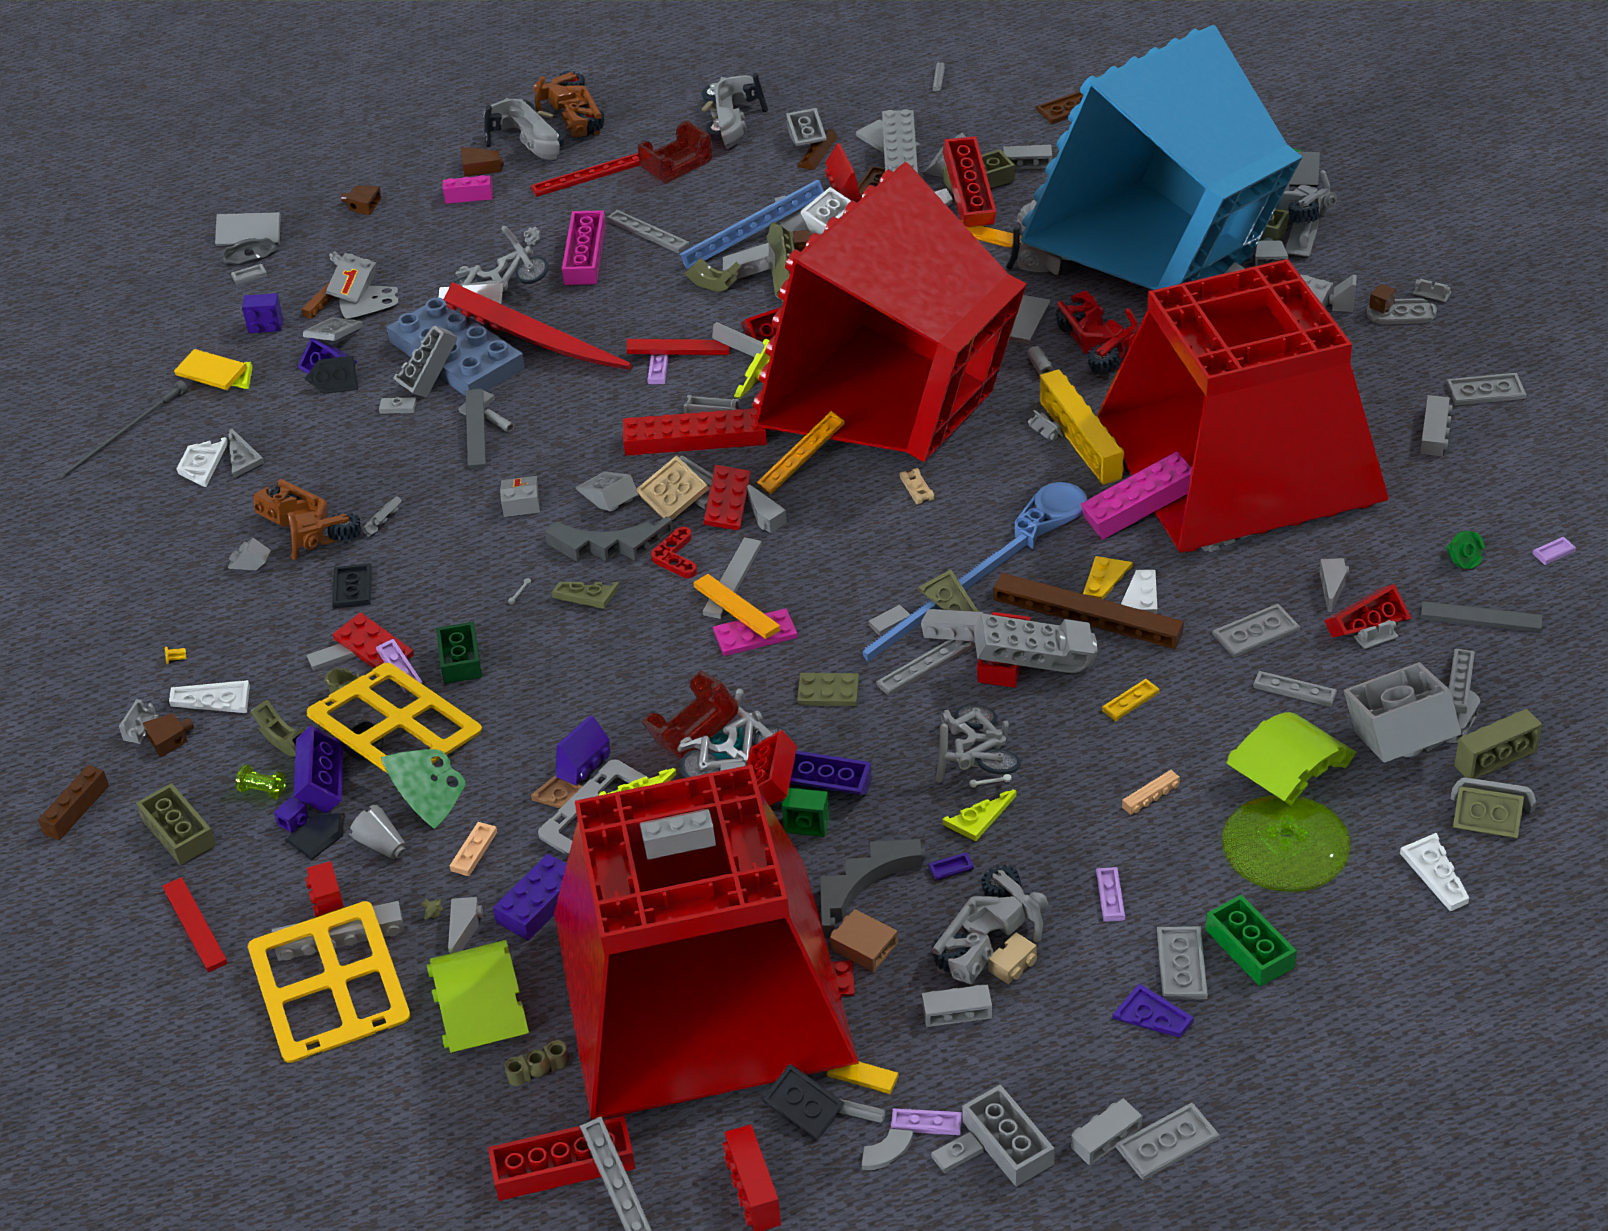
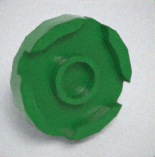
M1461 531L1446 546L1452 561L1460 568H1475L1483 559L1481 554L1482 549H1485L1482 537L1476 532Z

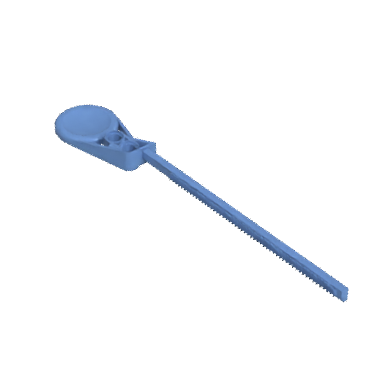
M1066 482L1050 483L1042 487L1015 520L1016 539L998 552H995V554L992 553L983 563L980 562L973 570L970 569L968 574L965 573L961 579H958L964 590L966 591L1026 545L1033 549L1038 536L1080 517L1083 514L1080 504L1088 500L1085 492L1079 486ZM928 600L926 605L923 604L911 616L908 615L906 620L903 619L896 627L890 628L891 631L888 630V633L885 632L873 644L867 645L863 651V657L866 661H870L921 624L928 609L940 610L941 608Z

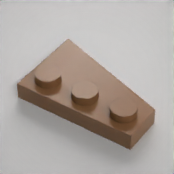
M555 775L531 794V798L533 801L560 809L583 786L580 784L573 785L557 778Z

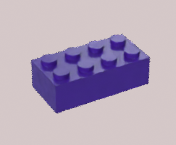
M309 726L296 738L293 797L324 813H328L341 802L343 747L340 740L313 726Z
M547 853L493 907L496 923L529 941L554 916L566 863Z

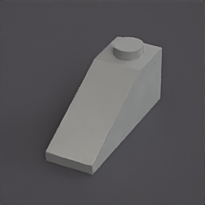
M747 486L750 505L758 526L762 530L765 529L772 533L787 523L786 510L753 486Z
M1344 558L1321 559L1319 573L1328 612H1332L1345 586L1346 577H1349V566H1345Z
M477 897L451 899L449 954L464 949L479 926V918H483V907L478 904Z

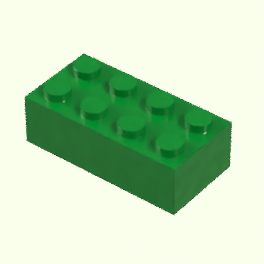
M1242 895L1206 913L1205 930L1259 987L1295 968L1297 950Z

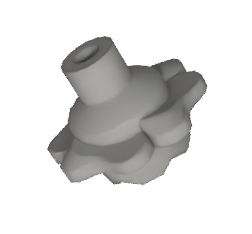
M537 227L529 228L528 231L524 232V241L527 242V245H536L539 241L540 231L537 230Z

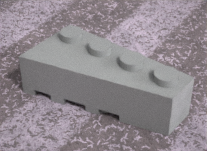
M434 325L421 341L422 345L419 349L413 351L412 358L408 363L405 362L402 365V371L399 374H395L393 379L413 394L427 397L458 337L449 330Z

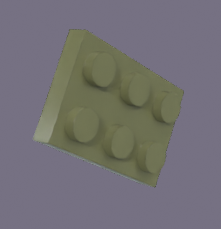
M800 673L797 704L857 706L859 673Z
M1459 786L1453 828L1518 839L1524 796Z

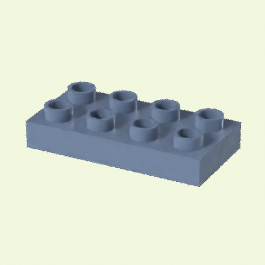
M441 297L428 300L425 306L412 313L401 315L398 321L387 326L389 342L411 358L413 351L419 349L422 345L421 341L434 325L447 329L456 335L458 339L438 377L464 396H466L465 390L483 388L484 391H487L525 369L523 354L473 319L462 315L461 311L457 309L453 311L447 308V304Z

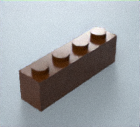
M87 765L39 817L38 821L44 835L59 841L109 787L104 770L91 765Z

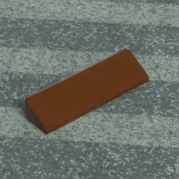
M833 128L824 131L826 141L815 142L810 146L797 167L810 170L816 169L838 137Z

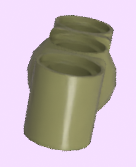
M555 1040L548 1045H544L543 1050H531L524 1058L520 1055L519 1057L508 1059L505 1062L508 1082L513 1086H519L525 1083V1081H531V1077H543L550 1069L554 1072L556 1069L564 1068L569 1062L566 1044L561 1040Z

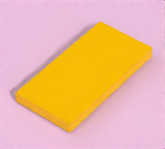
M194 349L174 372L176 376L228 390L247 369L246 363Z

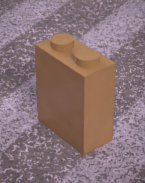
M854 909L850 915L843 919L838 929L832 931L829 938L831 950L874 972L897 946L898 931Z

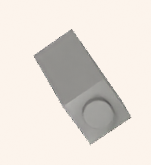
M1356 275L1350 276L1334 287V294H1330L1329 304L1333 305L1332 311L1353 312Z

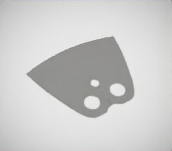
M369 285L358 303L340 298L342 314L345 319L394 306L398 303V297L395 296L398 288ZM389 288L392 289V292L382 293V290ZM384 299H392V302L389 304L382 303Z

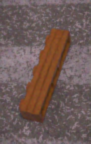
M330 281L301 309L304 317L312 319L334 298L333 295L326 294Z

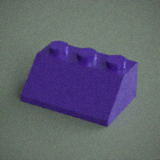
M311 338L298 364V368L308 374L318 360L348 355L326 341Z
M590 715L557 744V778L577 785L590 772L595 770L602 761L609 757L611 752L609 748L610 739L594 716Z

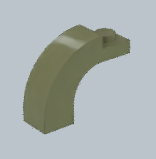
M700 257L684 274L696 285L719 292L726 290L737 279V270L741 266L735 262L727 270L718 271L710 267Z
M268 699L253 708L250 713L260 727L258 729L263 736L286 755L295 756L296 738L304 730L302 728L293 729L280 718Z

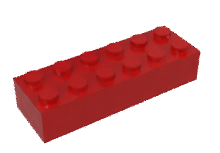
M976 136L945 139L943 156L961 222L966 227L994 224L997 211Z
M625 1116L603 1120L625 1171L636 1169ZM580 1126L488 1147L498 1201L601 1177Z

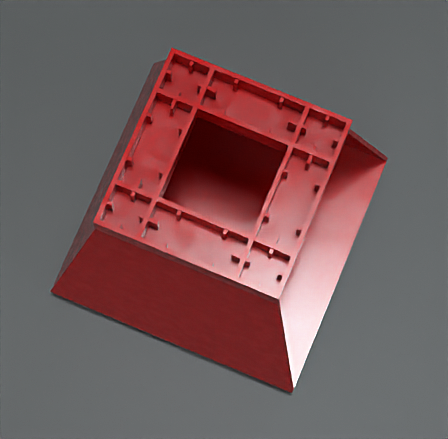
M904 162L895 171L886 170L879 184L876 187L869 185L858 203L853 200L850 201L843 215L839 219L832 217L821 235L813 233L808 239L805 249L801 252L795 249L789 255L785 264V269L790 271L789 279L783 283L778 297L783 300V305L776 312L772 320V326L777 329L776 335L770 339L765 350V354L770 356V360L764 366L759 376V381L764 385L753 401L752 407L758 410L754 424L760 425L761 428L806 435L832 411L842 418L845 424L829 439L907 452L925 462L992 393L1027 284L1011 276L1003 269L909 163Z
M1288 259L1148 291V310L1097 414L1100 423L1107 428L1110 436L1114 437L1117 445L1123 449L1125 455L1123 462L1132 476L1175 452H1178L1191 466L1192 471L1188 493L1155 511L1156 516L1179 553L1196 551L1200 547L1252 534H1264L1269 530L1288 525H1300L1304 521L1324 516L1332 517L1340 512L1356 508H1368L1375 503L1389 499L1350 363L1352 343Z
M753 765L574 801L578 821L554 916L591 1121L599 1117L605 1119L776 1082L789 1064L805 1075L859 1064L805 863L761 794ZM704 809L709 810L714 829L715 846L647 860L640 822Z

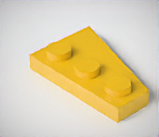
M1096 556L1083 594L1104 599L1114 588V585L1133 567V562Z

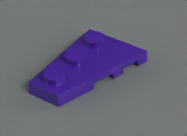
M1140 983L1112 1014L1113 1019L1179 1038L1183 1036L1194 1022V1017Z

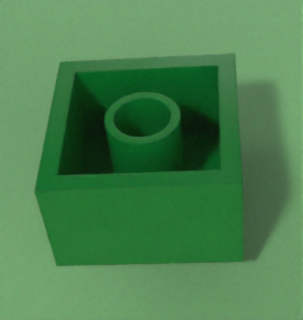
M789 788L788 795L782 804L785 832L825 837L830 819L828 792Z

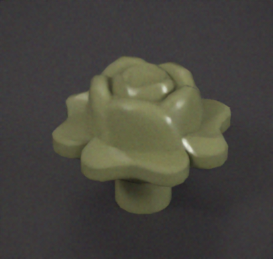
M425 898L422 901L421 906L425 908V920L430 917L436 919L443 910L441 898L431 902Z

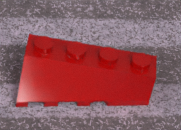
M1395 584L1381 587L1325 619L1324 622L1334 638L1359 632L1361 629L1373 626L1378 627V624L1384 623L1387 620L1395 621L1396 623L1412 618Z

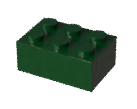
M474 622L436 628L440 667L444 684L483 677Z

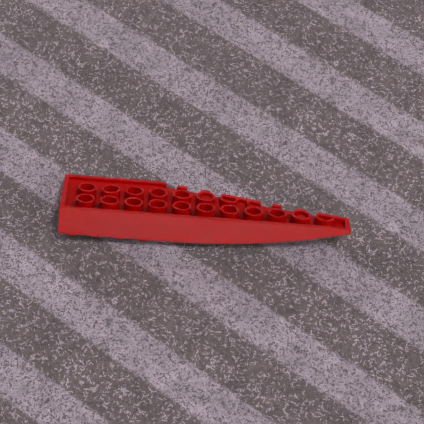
M454 282L451 283L443 298L447 308L453 311L457 309L468 318L472 316L481 324L488 323L496 331L501 329L537 346L579 360L632 370L633 368L630 362Z

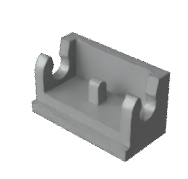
M136 699L119 725L123 741L142 743L146 737L142 723L159 717L151 703H149L147 709L144 707L142 700Z

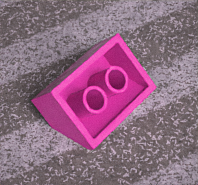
M481 175L478 177L443 180L445 204L493 199V180L491 176Z

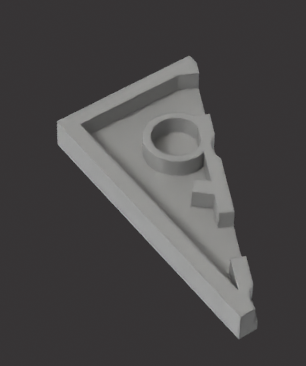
M233 429L229 430L232 474L236 478L263 464L264 461Z

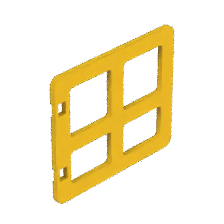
M391 663L381 664L370 673L357 678L307 709L308 718L386 773L387 771L381 757L387 755L371 744L397 728H403L429 746L430 749L441 750L446 755L478 736L482 730L481 724ZM372 676H376V677H377V678L374 679V680L369 679V678H371ZM386 679H392L419 699L399 709L372 691L371 688ZM360 698L387 718L362 734H355L328 714L352 699ZM330 701L334 703L330 706L326 705ZM433 708L462 729L448 738L442 739L413 718ZM434 756L431 759L432 764H434L441 758L438 756Z
M363 901L255 938L248 944L252 963L281 1055L285 1062L292 1063L310 1057L313 1054L328 1051L376 1034L378 1031L404 1024L410 1019L408 1005L370 902ZM355 920H361L373 954L371 957L341 966L338 962L329 930ZM313 936L325 971L311 978L278 988L266 955L267 951ZM373 972H379L391 1008L373 1016L358 1019L346 984L350 980ZM331 989L342 1020V1026L295 1042L283 1005L321 990ZM385 1018L386 1023L373 1027L372 1022ZM316 1042L320 1043L319 1047L307 1050V1045Z

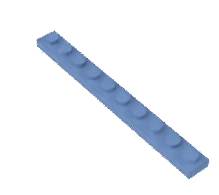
M815 180L680 253L684 266L689 269L700 257L705 261L766 228L771 223L777 222L810 204L824 192L820 181Z

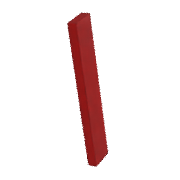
M627 339V354L729 355V346L717 340Z
M178 878L163 885L165 894L207 972L209 973L228 964L183 878Z

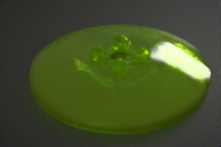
M1274 794L1252 799L1239 806L1229 816L1222 833L1223 851L1230 865L1250 882L1276 891L1299 892L1320 887L1340 874L1347 864L1350 855V837L1341 819L1321 803L1302 796H1298L1292 806ZM1289 834L1292 837H1283L1282 835Z

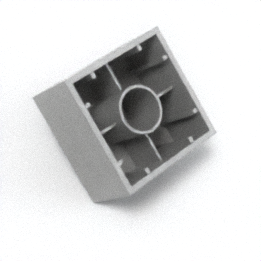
M1420 662L1344 690L1355 733L1384 763L1401 756H1416L1425 747L1461 735L1451 690Z

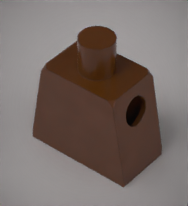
M354 186L350 193H342L341 201L347 203L349 211L365 215H371L382 199L379 186Z
M172 713L142 723L146 736L160 758L187 743L185 732L194 729L190 718L179 722Z

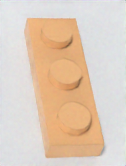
M477 822L450 864L451 872L465 876L471 875L497 834L496 826Z

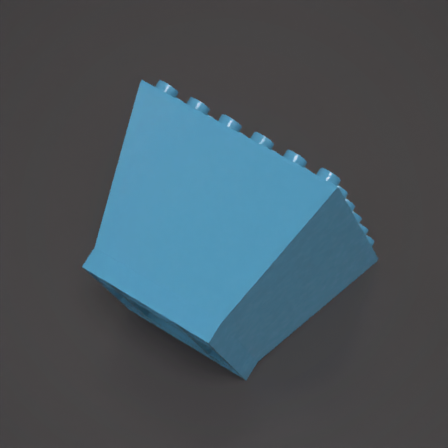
M1211 25L1200 31L1193 29L1183 39L1173 38L1161 49L1154 47L1141 58L1132 57L1124 66L1119 68L1112 66L1100 77L1090 76L1087 78L1080 89L1083 98L1068 116V120L1071 122L1069 130L1063 133L1057 141L1056 147L1060 149L1058 155L1049 162L1045 169V174L1048 175L1045 184L1037 189L1033 196L1037 203L1034 209L1022 221V225L1026 228L1020 241L1152 290L1221 275L1234 262L1240 265L1247 261L1284 194L1302 156L1285 142L1217 27Z

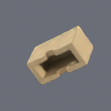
M1017 932L1005 942L1006 947L1003 950L998 948L988 960V971L1007 984H1010L1014 979H1019L1023 970L1028 966H1033L1037 960L1036 945Z

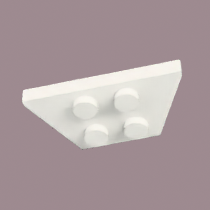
M221 438V442L211 444V441L188 446L177 467L178 474L203 487H207L228 444L227 438Z

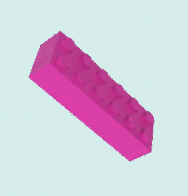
M604 210L572 211L562 265L564 285L597 284L606 230Z
M1175 452L1081 503L1084 517L1103 540L1188 493L1192 468L1178 452Z

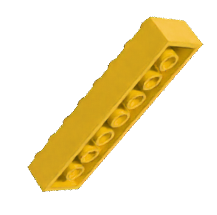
M1059 369L1041 374L1040 403L1052 419L1061 426V431L1101 484L1104 485L1122 479L1124 451L1117 445L1114 437L1110 436L1107 428L1100 423L1098 416L1093 414L1090 406L1086 405L1083 397L1076 392L1075 387L1069 383L1067 376L1063 375Z

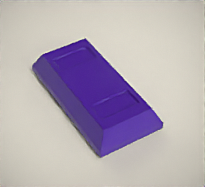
M967 852L927 864L936 881L974 869V865Z

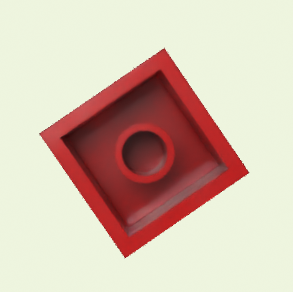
M329 861L308 867V876L305 877L307 888L312 889L309 891L312 905L316 904L313 906L315 917L343 909L344 905L332 862Z

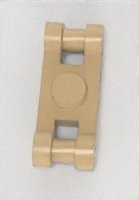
M914 468L910 472H900L902 482L917 505L925 500H934V493L927 486L918 468Z

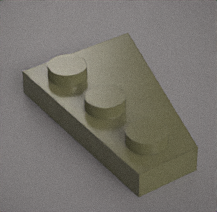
M951 569L918 587L922 594L942 610L979 612Z
M559 582L552 591V598L604 609L619 589V582H612V585H602V582H595L594 585H584L583 582Z

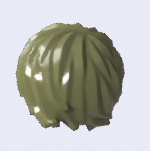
M336 667L326 674L324 682L327 683L332 694L361 676L358 673L353 676L352 671L346 670L345 667L342 670Z

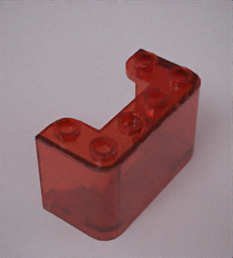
M688 120L677 126L676 140L654 151L653 145L649 141H643L638 144L640 166L665 184L709 163L712 159L710 135Z
M702 670L695 674L690 681V688L696 698L674 717L666 722L662 715L654 712L647 715L641 721L658 745L680 759L689 751L698 749L690 748L679 752L678 747L681 740L686 737H691L692 740L703 736H708L710 739L735 718L738 713V705L723 683Z

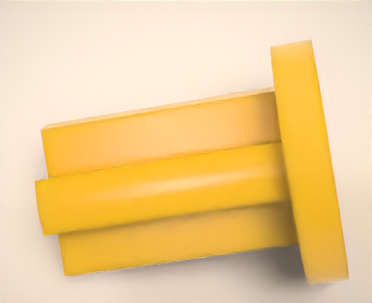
M165 647L166 664H169L171 660L186 659V649L168 650V647Z

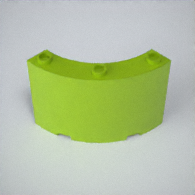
M1285 712L1262 721L1236 750L1230 752L1226 764L1292 806L1298 796L1308 786L1307 781L1312 776L1317 778L1328 770V766L1346 768L1357 752L1299 715Z
M506 940L430 958L431 964L427 965L429 978H434L436 989L432 990L434 1002H439L446 1032L445 1035H442L444 1047H449L450 1053L529 1033L522 1002H517L515 995L519 993Z

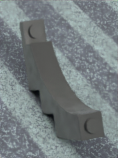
M667 516L654 526L645 522L631 528L607 532L579 530L557 521L545 530V537L548 545L576 562L589 553L607 562L618 552L636 561L674 531L672 519Z
M920 839L871 841V857L845 859L846 875L820 876L822 929L825 938H830L831 930H835V921H843L844 915L852 901L870 884L899 871L922 868V860H926L925 847H921Z

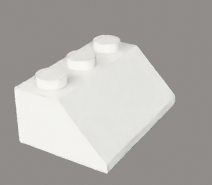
M829 187L801 210V215L810 233L821 235L832 217L839 219L843 215L850 200Z

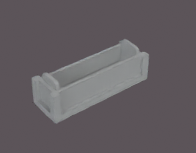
M687 395V403L684 404V413L740 409L739 399H719Z

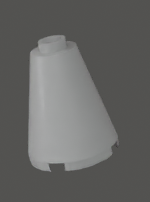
M378 805L370 806L371 810L368 812L363 810L352 823L350 829L353 832L349 833L354 840L391 859L401 858L406 852V843L382 808Z

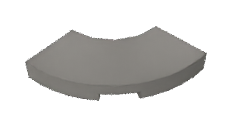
M890 1129L887 1137L882 1142L872 1146H864L862 1170L880 1169L890 1165L891 1162L900 1156L902 1157L911 1145L913 1131Z

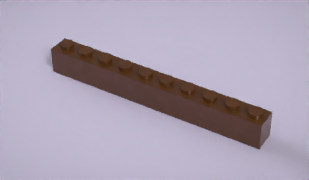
M1002 573L993 587L995 601L1061 619L1087 622L1094 628L1176 649L1183 635L1184 621L1013 575Z

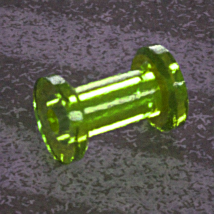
M247 764L241 766L236 777V788L239 792L244 793L250 788L267 791L269 797L275 800L280 797L286 783L283 772L276 771L272 776L254 772L252 766Z

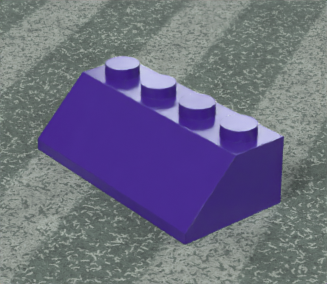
M796 751L790 783L853 794H867L872 780L871 762Z

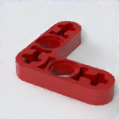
M679 527L652 550L651 558L653 563L683 578H693L696 576V564L676 554L692 539L691 530L688 527ZM671 544L676 545L675 547H667ZM678 562L676 565H671L670 563Z

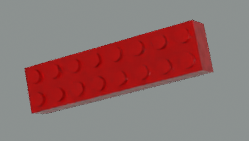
M754 408L623 418V444L625 456L767 445L766 428H761L760 425L754 424L758 411Z

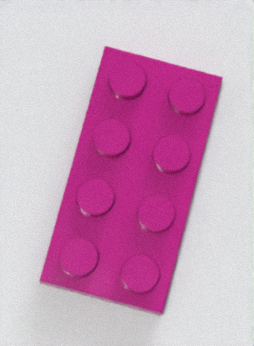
M787 609L765 613L766 616L778 623L781 629L767 639L760 636L740 620L713 626V631L723 656L798 638Z

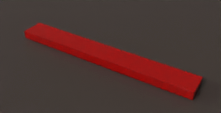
M645 150L531 185V190L536 197L653 162V158Z

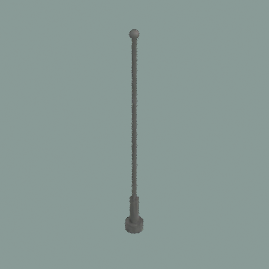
M182 380L177 381L173 385L174 389H172L170 392L164 395L158 403H156L154 406H152L150 409H148L146 412H144L130 424L125 426L123 429H121L119 432H117L115 435H113L99 447L94 449L92 452H90L88 455H86L84 458H82L68 470L59 473V478L64 479L68 473H70L72 470H74L76 467H78L80 464H82L84 461H86L88 458H90L104 446L109 444L111 441H113L115 438H117L119 435H121L123 432H125L127 429H129L143 417L148 415L162 403H167L177 394L183 395L184 393H186L188 391L187 385Z

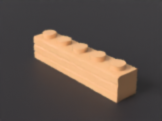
M1169 770L1122 800V808L1130 815L1138 813L1141 808L1147 807L1152 801H1157L1160 796L1168 794L1173 788L1176 789L1179 786L1180 777L1172 770Z

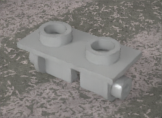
M1417 279L1415 283L1417 287L1413 292V295L1446 302L1451 294V287L1436 282L1434 287H1432V281Z
M1035 410L1033 411L1036 416L1028 421L1031 428L1038 433L1040 432L1049 441H1055L1058 434L1063 437L1060 431L1061 426L1057 422H1051L1044 413L1040 414Z
M1387 620L1384 623L1378 624V628L1373 626L1361 629L1354 638L1363 649H1367L1399 638V636L1394 631V628H1396L1395 621Z

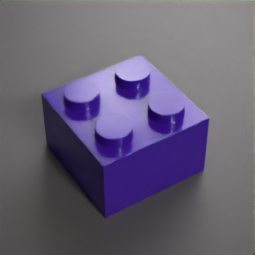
M278 293L244 295L242 310L248 333L282 330L284 318Z

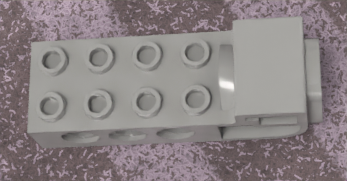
M982 613L973 627L977 658L981 660L1077 673L1084 669H1089L1093 665L1098 652L1095 634L1091 633L1090 624L1087 622L1064 619L1061 625H1053Z

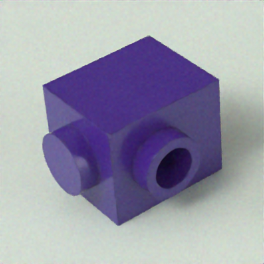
M292 797L274 811L277 825L291 833L300 825H304L309 818L305 803L297 801Z

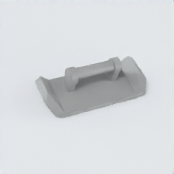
M1319 219L1302 224V222L1293 223L1285 249L1288 255L1310 257L1319 226Z
M1462 778L1453 786L1450 799L1453 802L1457 801L1459 786L1524 796L1523 808L1529 814L1534 812L1536 806V798L1533 791L1528 787Z

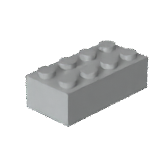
M1001 1085L962 1106L963 1123L1015 1186L1022 1184L1054 1165V1147Z

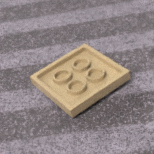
M676 455L636 490L638 495L663 519L667 516L673 520L708 491L709 487Z

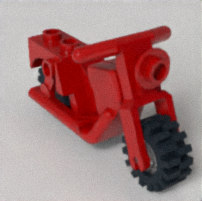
M1087 290L1071 296L1072 302L1070 304L1059 301L1057 303V312L1055 313L1057 324L1060 330L1062 329L1064 332L1067 330L1082 351L1087 355L1090 370L1094 371L1095 374L1099 372V375H1102L1103 372L1108 374V371L1112 373L1114 369L1117 370L1118 366H1120V359L1125 355L1126 349L1130 347L1139 329L1130 308L1125 310L1131 326L1124 330L1123 326L1113 319L1108 320L1105 324L1103 323L1102 315H1104V311L1101 305H1097L1094 296H1091Z

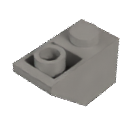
M252 538L248 542H243L239 550H235L230 555L229 560L231 561L228 568L257 570L266 562L271 550Z

